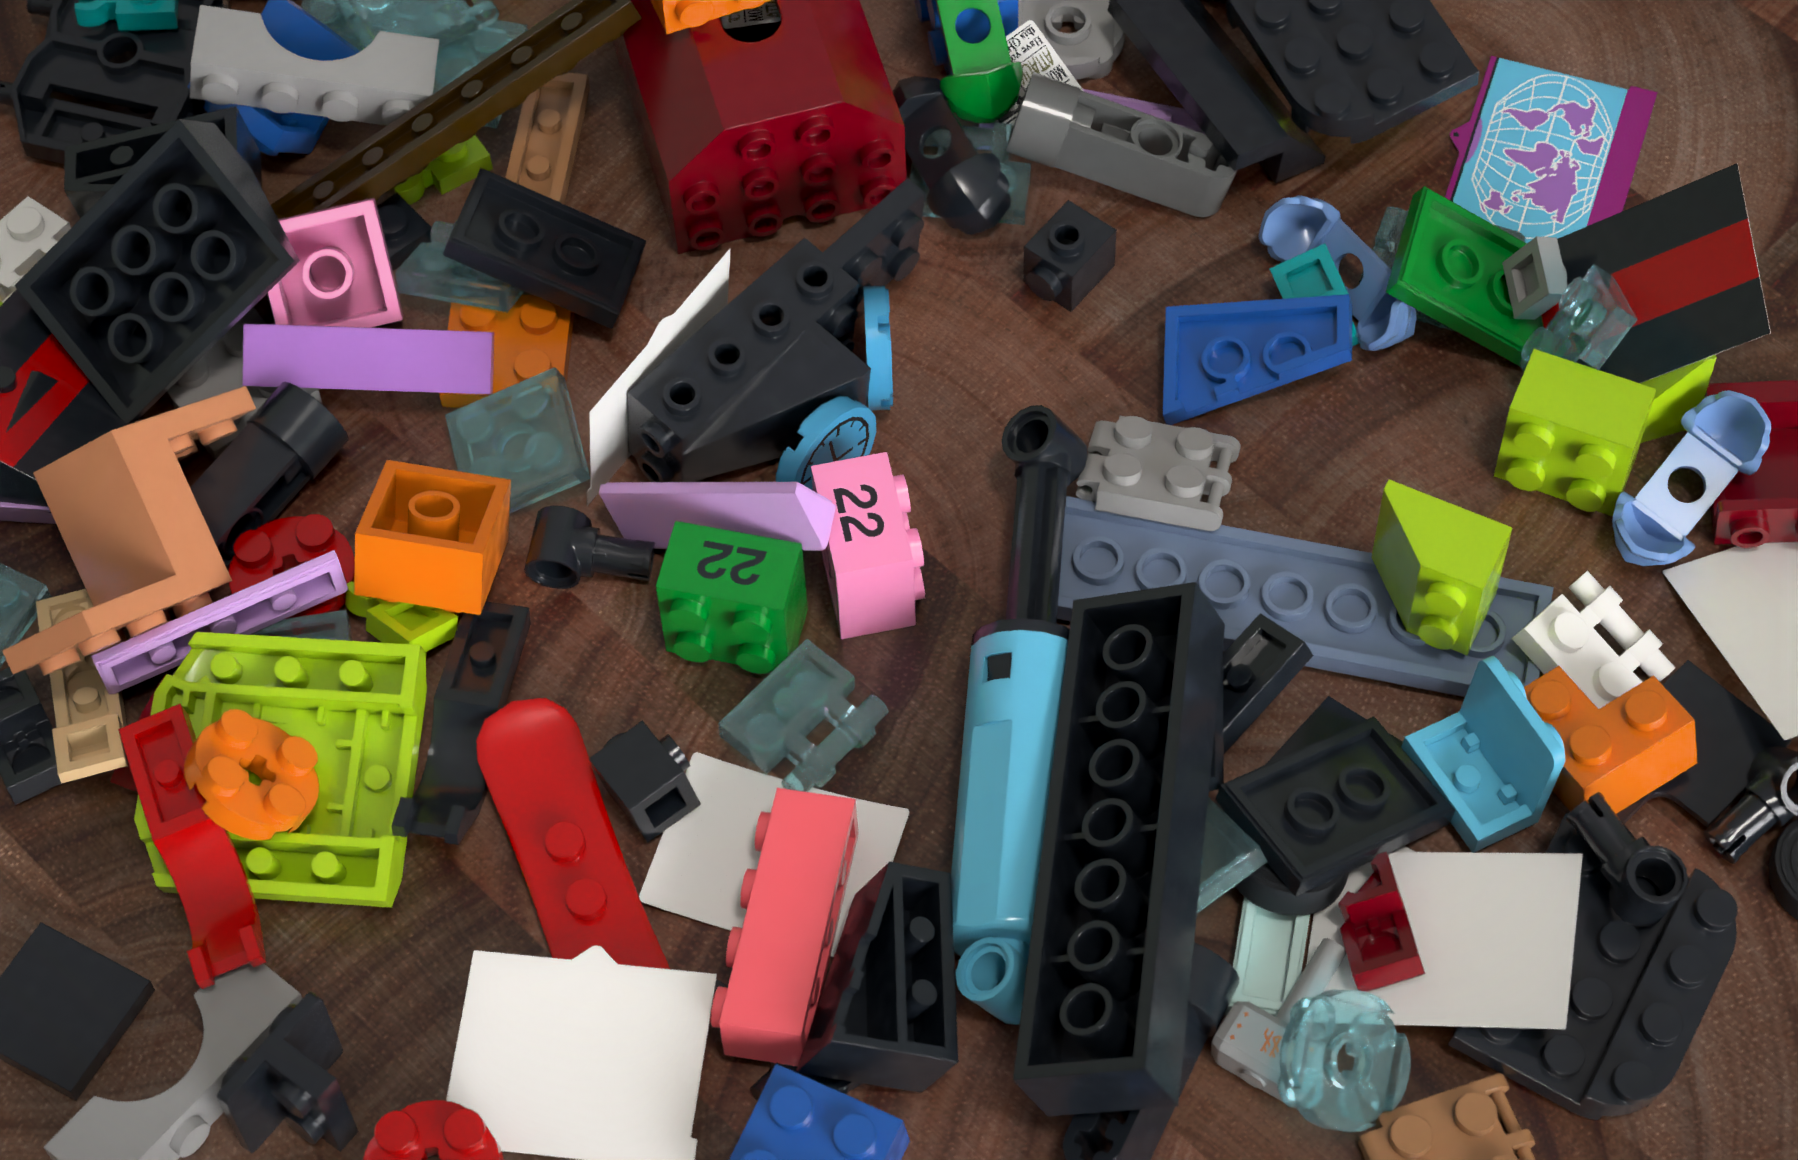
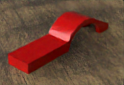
M177 704L118 729L153 843L162 856L174 881L189 923L192 949L187 951L196 983L201 989H205L214 985V977L247 963H250L253 968L266 963L258 909L235 846L228 831L213 822L201 809L207 800L199 792L196 783L190 790L185 780V758L189 749L196 741L188 713L181 704Z

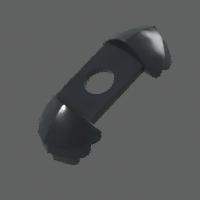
M921 76L899 80L892 92L905 126V149L929 188L927 203L930 210L935 215L940 216L948 226L960 229L965 234L973 235L994 227L1011 206V197L1007 192L1009 182L1000 170V160L993 153L979 154L947 103V97L940 87L941 80ZM937 130L950 131L951 144L947 151L936 158L925 157L923 147L926 139Z

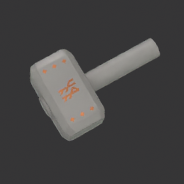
M1324 938L1276 1016L1249 1001H1237L1212 1040L1211 1055L1217 1065L1289 1106H1301L1322 1074L1328 1052L1320 1041L1300 1031L1344 959L1346 955L1345 948L1332 939Z

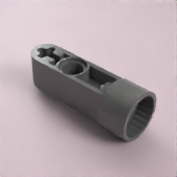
M1033 72L1005 152L1039 164L1062 169L1196 217L1212 216L1220 210L1237 173V170L1234 171L1205 134L1081 91V88Z

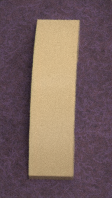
M82 589L35 601L39 632L81 611L94 607L87 590ZM80 648L76 650L81 660L50 673L57 727L52 729L57 771L61 783L128 765V759L118 730L127 726L122 691L109 695L91 655L83 657Z

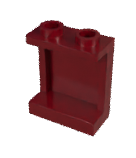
M1798 380L1708 384L1704 398L1727 390L1742 393L1756 399L1771 421L1770 444L1762 456L1759 469L1752 475L1738 471L1710 506L1714 545L1734 544L1738 547L1752 548L1764 543L1798 542Z

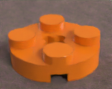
M230 709L224 712L218 721L208 725L193 743L185 758L184 774L189 789L191 790L196 783L199 792L207 800L201 809L217 825L244 838L269 840L276 832L288 830V834L302 824L314 808L319 794V781L314 769L318 761L315 748L304 738L290 736L279 727L264 720L254 718L247 712L239 709ZM246 770L253 772L261 779L262 782L259 786L248 781L249 772Z

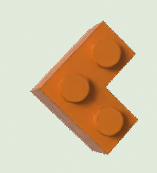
M1557 666L1524 687L1527 700L1543 722L1550 723L1558 731L1563 741L1566 760L1552 791L1570 812L1583 801L1589 803L1588 799L1592 795L1601 792L1605 797V801L1617 814L1697 764L1695 719L1654 675L1600 709L1593 704L1560 666Z

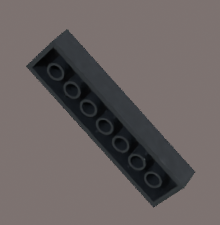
M1196 582L1073 600L1013 1081L1047 1116L1178 1106L1225 630V623Z

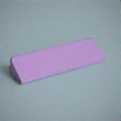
M615 482L601 484L599 490L600 497L624 539L655 542V549H667L675 521L802 543V550L822 551L828 545L836 505L831 500L799 482Z
M334 550L92 655V660L109 695L118 693L179 666L191 650L188 643L195 632L250 635L345 593L348 590V586L339 559Z

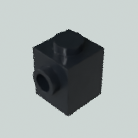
M1068 200L1024 246L1023 282L1028 284L1029 288L1041 299L1054 301L1072 312L1115 266L1117 230Z
M643 720L628 731L612 737L600 751L589 758L606 791L647 843L701 805L684 773L691 766L684 753L670 735L667 734L658 740Z

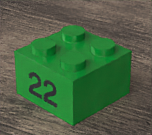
M675 521L656 583L666 651L675 653L679 657L692 662H706L710 659L737 664L742 669L756 674H766L771 671L790 674L808 611L802 543Z

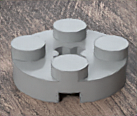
M1019 0L1018 27L1028 20L1034 21L1076 80L1087 77L1100 79L1107 76L1112 70L1113 61L1120 55L1125 43V32L1107 11L1110 0ZM1069 21L1074 22V28L1079 31L1062 33L1058 29H1061L1062 22Z

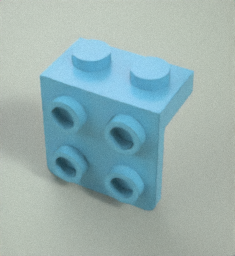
M1494 656L1479 661L1460 712L1405 736L1401 746L1405 753L1455 809L1450 822L1472 853L1539 822L1566 760L1564 744L1558 731L1550 723L1543 722L1527 700L1526 692L1520 679L1513 672L1506 671L1500 661Z

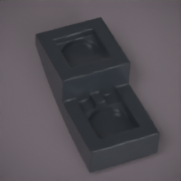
M10 667L0 671V775L14 804L17 805L62 783L57 771L52 733L53 727L26 670L13 675Z

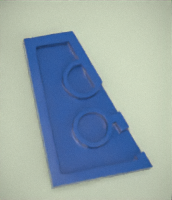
M1350 295L1166 307L1163 417L1165 423L1173 425L1352 361V303Z

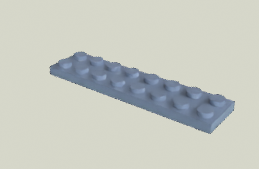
M1066 496L1057 619L1071 621L1073 600L1196 582L1225 623L1223 651H1226L1261 613L1307 644L1313 657L1306 663V667L1462 697L1466 696L1479 661L1490 656L1496 657L1506 671L1513 672L1520 679L1523 687L1539 678L1540 669L1512 638L1551 603L1554 587L1500 577L1497 593L1468 655H1464L1452 649L1442 650L1434 648L1422 641L1419 636L1406 631L1371 558L1372 553L1221 525L1215 531L1199 530L1095 510L1096 502Z

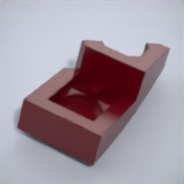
M1387 851L1377 854L1371 861L1373 874L1357 893L1348 891L1338 903L1345 921L1340 928V932L1359 994L1425 974Z

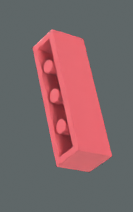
M777 788L771 813L763 811L760 813L755 834V850L760 851L761 854L757 870L749 868L746 870L741 889V908L747 909L743 927H732L727 944L726 966L732 968L728 987H717L712 1004L711 1026L720 1028L724 1055L791 1066L799 1065L822 995L859 834L856 799Z

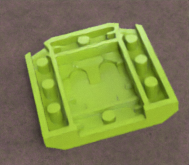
M195 632L188 643L191 650L173 676L166 674L155 690L151 715L181 704L190 717L197 739L201 732L208 725L218 721L224 712L230 709H239L247 712L254 718L264 720L279 727L290 736L304 738L315 748L318 755V761L314 766L319 781L318 799L314 808L296 830L289 834L288 830L276 832L269 840H252L228 831L244 867L254 899L392 908L402 882L407 837L394 836L391 825L400 798L413 797L427 694L426 653L421 645ZM246 770L249 772L248 781L259 786L262 782L261 779L253 772ZM138 795L134 821L140 839L146 845L155 872L152 873L155 884L164 893H178L167 866L153 843Z

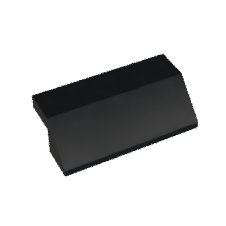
M1200 0L1109 1L1107 11L1234 171L1259 162L1274 183H1277L1324 164L1326 158L1324 153L1311 137L1293 122L1290 111Z

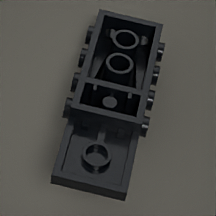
M907 178L824 252H821L804 237L628 391L629 453L637 459L641 471L651 482H701L707 477L780 458L787 447L794 451L796 450L798 444L803 439V436L797 433L800 425L821 404L839 396H848L852 400L859 401L867 406L871 368L853 353L855 347L853 342L855 321L864 315L863 287L885 286L892 279L901 281L918 263L920 253L918 252L920 233L924 227L922 217L926 194L921 188Z

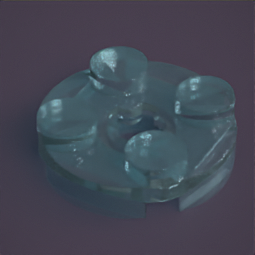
M1327 990L1315 997H1304L1298 1000L1290 1012V1021L1285 1029L1280 1048L1281 1075L1278 1080V1091L1283 1102L1289 1107L1297 1108L1307 1121L1320 1128L1345 1132L1365 1131L1376 1125L1370 1122L1376 1120L1383 1111L1392 1112L1405 1093L1410 1075L1411 1055L1406 1034L1397 1033L1394 1022L1388 1016V1014H1395L1389 1005L1374 994L1360 990ZM1346 1042L1345 1050L1349 1056L1354 1057V1066L1352 1070H1343L1340 1075L1337 1068V1054Z

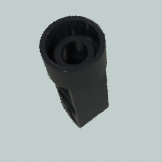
M282 382L250 417L247 421V426L190 487L227 570H229L230 563L235 555L234 543L236 539L248 530H256L260 526L273 521L309 480H314L349 440L344 427L327 408L306 391L289 382Z
M1195 942L1179 1098L1207 1038L1216 1034L1240 982L1238 973L1225 959ZM1175 1106L1075 1114L1063 1139L1064 1155L1067 1160H1151Z

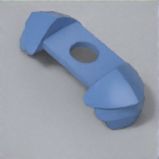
M1295 196L1281 199L1265 212L1259 231V240L1268 247L1270 257L1277 261H1287L1324 243L1338 272L1339 264L1345 255L1351 253L1360 259L1364 269L1363 279L1356 288L1350 289L1346 287L1352 302V314L1359 320L1356 330L1362 349L1368 351L1380 350L1400 343L1414 335L1417 319L1415 308L1385 292L1392 269L1341 220V214L1336 208L1326 201L1317 198Z
M1730 390L1722 391L1718 394L1707 396L1697 407L1691 408L1684 414L1681 424L1687 431V434L1635 498L1624 491L1616 501L1612 526L1616 546L1625 562L1641 566L1665 565L1687 556L1694 550L1695 545L1686 536L1738 471L1752 475L1759 469L1762 456L1769 447L1771 421L1756 399ZM1687 468L1698 473L1704 484L1701 498L1691 503L1676 500L1668 489V478L1672 472L1677 469Z

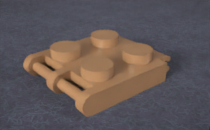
M1495 1074L1377 1114L1375 1121L1376 1129L1361 1135L1358 1142L1365 1160H1535L1530 1149L1535 1145V1141L1529 1129L1521 1130L1505 1095L1509 1090V1085L1503 1074ZM1498 1113L1506 1128V1131L1508 1133L1507 1135H1505L1504 1130L1497 1118Z

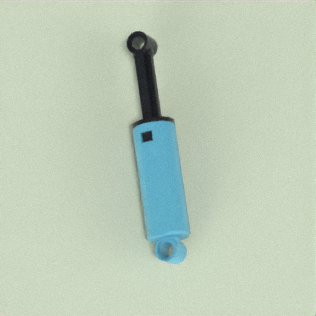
M1042 405L1029 406L1020 410L1010 419L1002 436L1003 451L1015 463L1014 476L1017 479L1006 620H998L984 625L972 635L951 869L954 952L961 956L956 969L957 987L963 996L1004 1023L1014 1025L1020 1024L1070 630L1066 626L1057 624L1067 486L1082 473L1088 458L1087 446L1083 440L1054 412Z

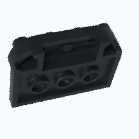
M1225 0L1226 14L1232 29L1237 27L1241 29L1290 104L1291 119L1306 134L1312 129L1328 136L1350 137L1351 144L1363 142L1478 84L1479 71L1430 0Z
M1566 813L1559 822L1544 852L1583 854L1566 1029L1457 1026L1448 1045L1579 1116L1599 1120L1602 1116H1621L1648 1107L1673 1080L1734 951L1737 935L1735 918L1738 913V907L1734 897L1729 892L1721 889L1708 875L1695 868L1688 877L1684 893L1658 923L1651 926H1634L1624 922L1616 915L1610 904L1609 890L1611 884L1600 871L1603 864L1576 829L1565 820L1568 815ZM1635 877L1638 886L1645 893L1652 896H1661L1657 885L1650 879Z

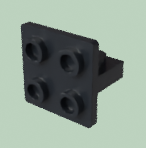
M312 991L308 992L297 1005L291 1004L277 1015L269 1029V1036L250 1057L244 1056L229 1068L222 1080L221 1089L217 1093V1099L241 1146L251 1153H254L284 1119L296 1133L308 1142L316 1144L322 1138L340 1152L359 1132L337 1079L327 1072L341 1056L343 1048L323 1000Z

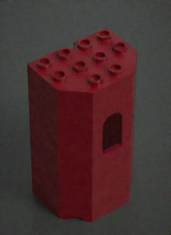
M630 0L642 19L627 28L621 37L612 42L678 254L694 250H710L720 244L752 236L771 235L778 231L783 224V220L790 216L802 215L807 217L810 222L820 223L831 220L835 216L868 208L873 209L906 180L905 126L860 0H775L781 17V24L772 36L758 42H742L730 37L724 31L719 18L707 21L698 27H689L666 34L651 0Z

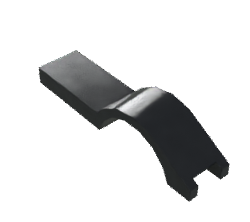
M486 601L481 615L462 612L434 696L431 742L425 769L412 798H400L391 825L394 836L407 837L409 833L441 837L445 839V843L458 845L479 815L488 787L477 761L476 740L484 720L506 704L531 625L529 607Z

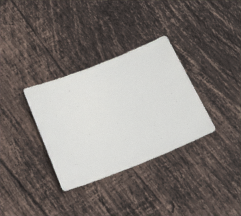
M696 752L692 755L690 760L691 766L685 774L701 805L663 831L639 898L641 902L731 931L732 927H743L747 909L741 908L740 903L743 878L748 868L757 870L761 854L760 851L755 850L757 822L762 811L771 813L776 789L784 788L846 798L852 797L766 775ZM852 798L856 799L859 834L831 957L835 956L854 895L889 861L893 862L909 816L908 809Z

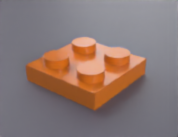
M452 293L447 330L494 332L493 394L439 393L442 407L564 410L575 313L535 295Z

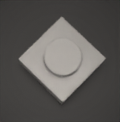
M1535 237L1502 262L1514 319L1535 320L1569 295L1567 272L1562 263L1558 241L1555 237Z

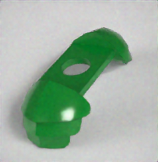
M936 0L952 71L951 75L941 79L940 87L947 97V102L952 111L960 119L974 123H993L1005 116L1016 104L1023 78L1021 62H1011L998 0ZM967 9L981 11L989 21V33L979 43H967L956 32V19L961 12Z

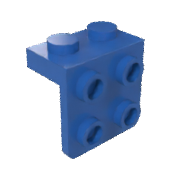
M268 0L261 13L264 25L272 38L283 48L298 56L313 60L332 61L344 59L360 52L356 47L292 0ZM205 100L206 102L203 106L208 113L236 106L259 151L271 156H277L279 152L311 154L329 121L328 117L294 112L276 113L265 108L237 104L218 105Z

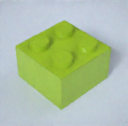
M1533 349L1509 408L1494 477L1506 480L1521 490L1539 491L1568 501L1580 510L1588 512L1598 511L1613 517L1616 501L1625 489L1636 460L1657 389Z

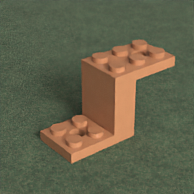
M246 386L111 430L33 472L94 607L81 611L2 650L13 675L36 665H39L44 676L81 660L76 650L79 648L83 657L95 655L127 641L124 634L126 629L130 637L138 636L172 621L168 612L170 610H173L176 618H179L213 603L208 592L232 581L178 461L198 452L194 441L200 439L204 446L238 431L234 420L256 409Z

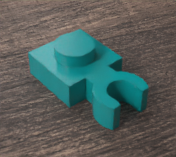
M79 0V3H75L74 6L77 23L84 27H95L104 24L109 19H117L119 31L178 29L179 0Z
M1325 243L1269 268L1282 299L1348 294ZM1352 321V346H1355L1359 343V337Z

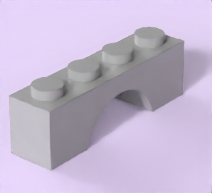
M200 5L191 58L190 98L207 100L218 105L237 104L265 108L276 113L294 112L328 117L331 120L340 122L351 120L387 126L433 95L439 39L379 31L375 39L365 49L353 56L332 61L313 60L298 56L279 45L267 31L260 13Z
M247 963L214 977V985L205 989L200 988L194 994L202 1014L204 1033L199 1055L187 1074L170 1089L144 1100L121 1102L93 1096L44 1146L51 1160H178L180 1157L185 1158L193 1154L206 1140L210 1132V1126L224 1112L217 1099V1093L221 1089L222 1080L229 1068L244 1056L250 1057L269 1036V1029L277 1015L291 1004L297 1005L303 999L301 993L265 964L253 968L250 963Z

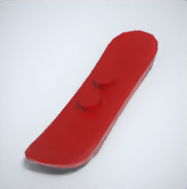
M547 698L510 702L484 720L476 740L477 761L530 891L552 958L572 960L592 946H601L617 964L670 969L623 858L578 724L566 708Z

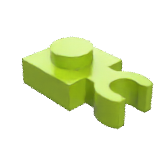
M474 135L469 140L456 144L431 161L419 174L406 178V182L394 187L395 193H398L409 205L417 202L424 194L425 188L432 184L443 195L476 178L480 168L488 171L492 170L491 156L478 137Z
M354 582L347 583L346 607L353 614L366 617V631L382 643L421 645L426 653L454 638L458 623V616L454 613L439 608L402 602H387L378 598L354 595Z

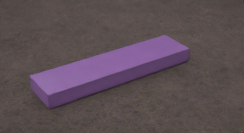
M244 324L243 386L279 387L282 382H289L299 388L493 394L494 332Z

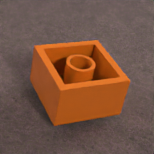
M386 460L355 532L354 595L378 598L387 602H402L439 608L452 613L464 612L481 615L508 543L511 479Z

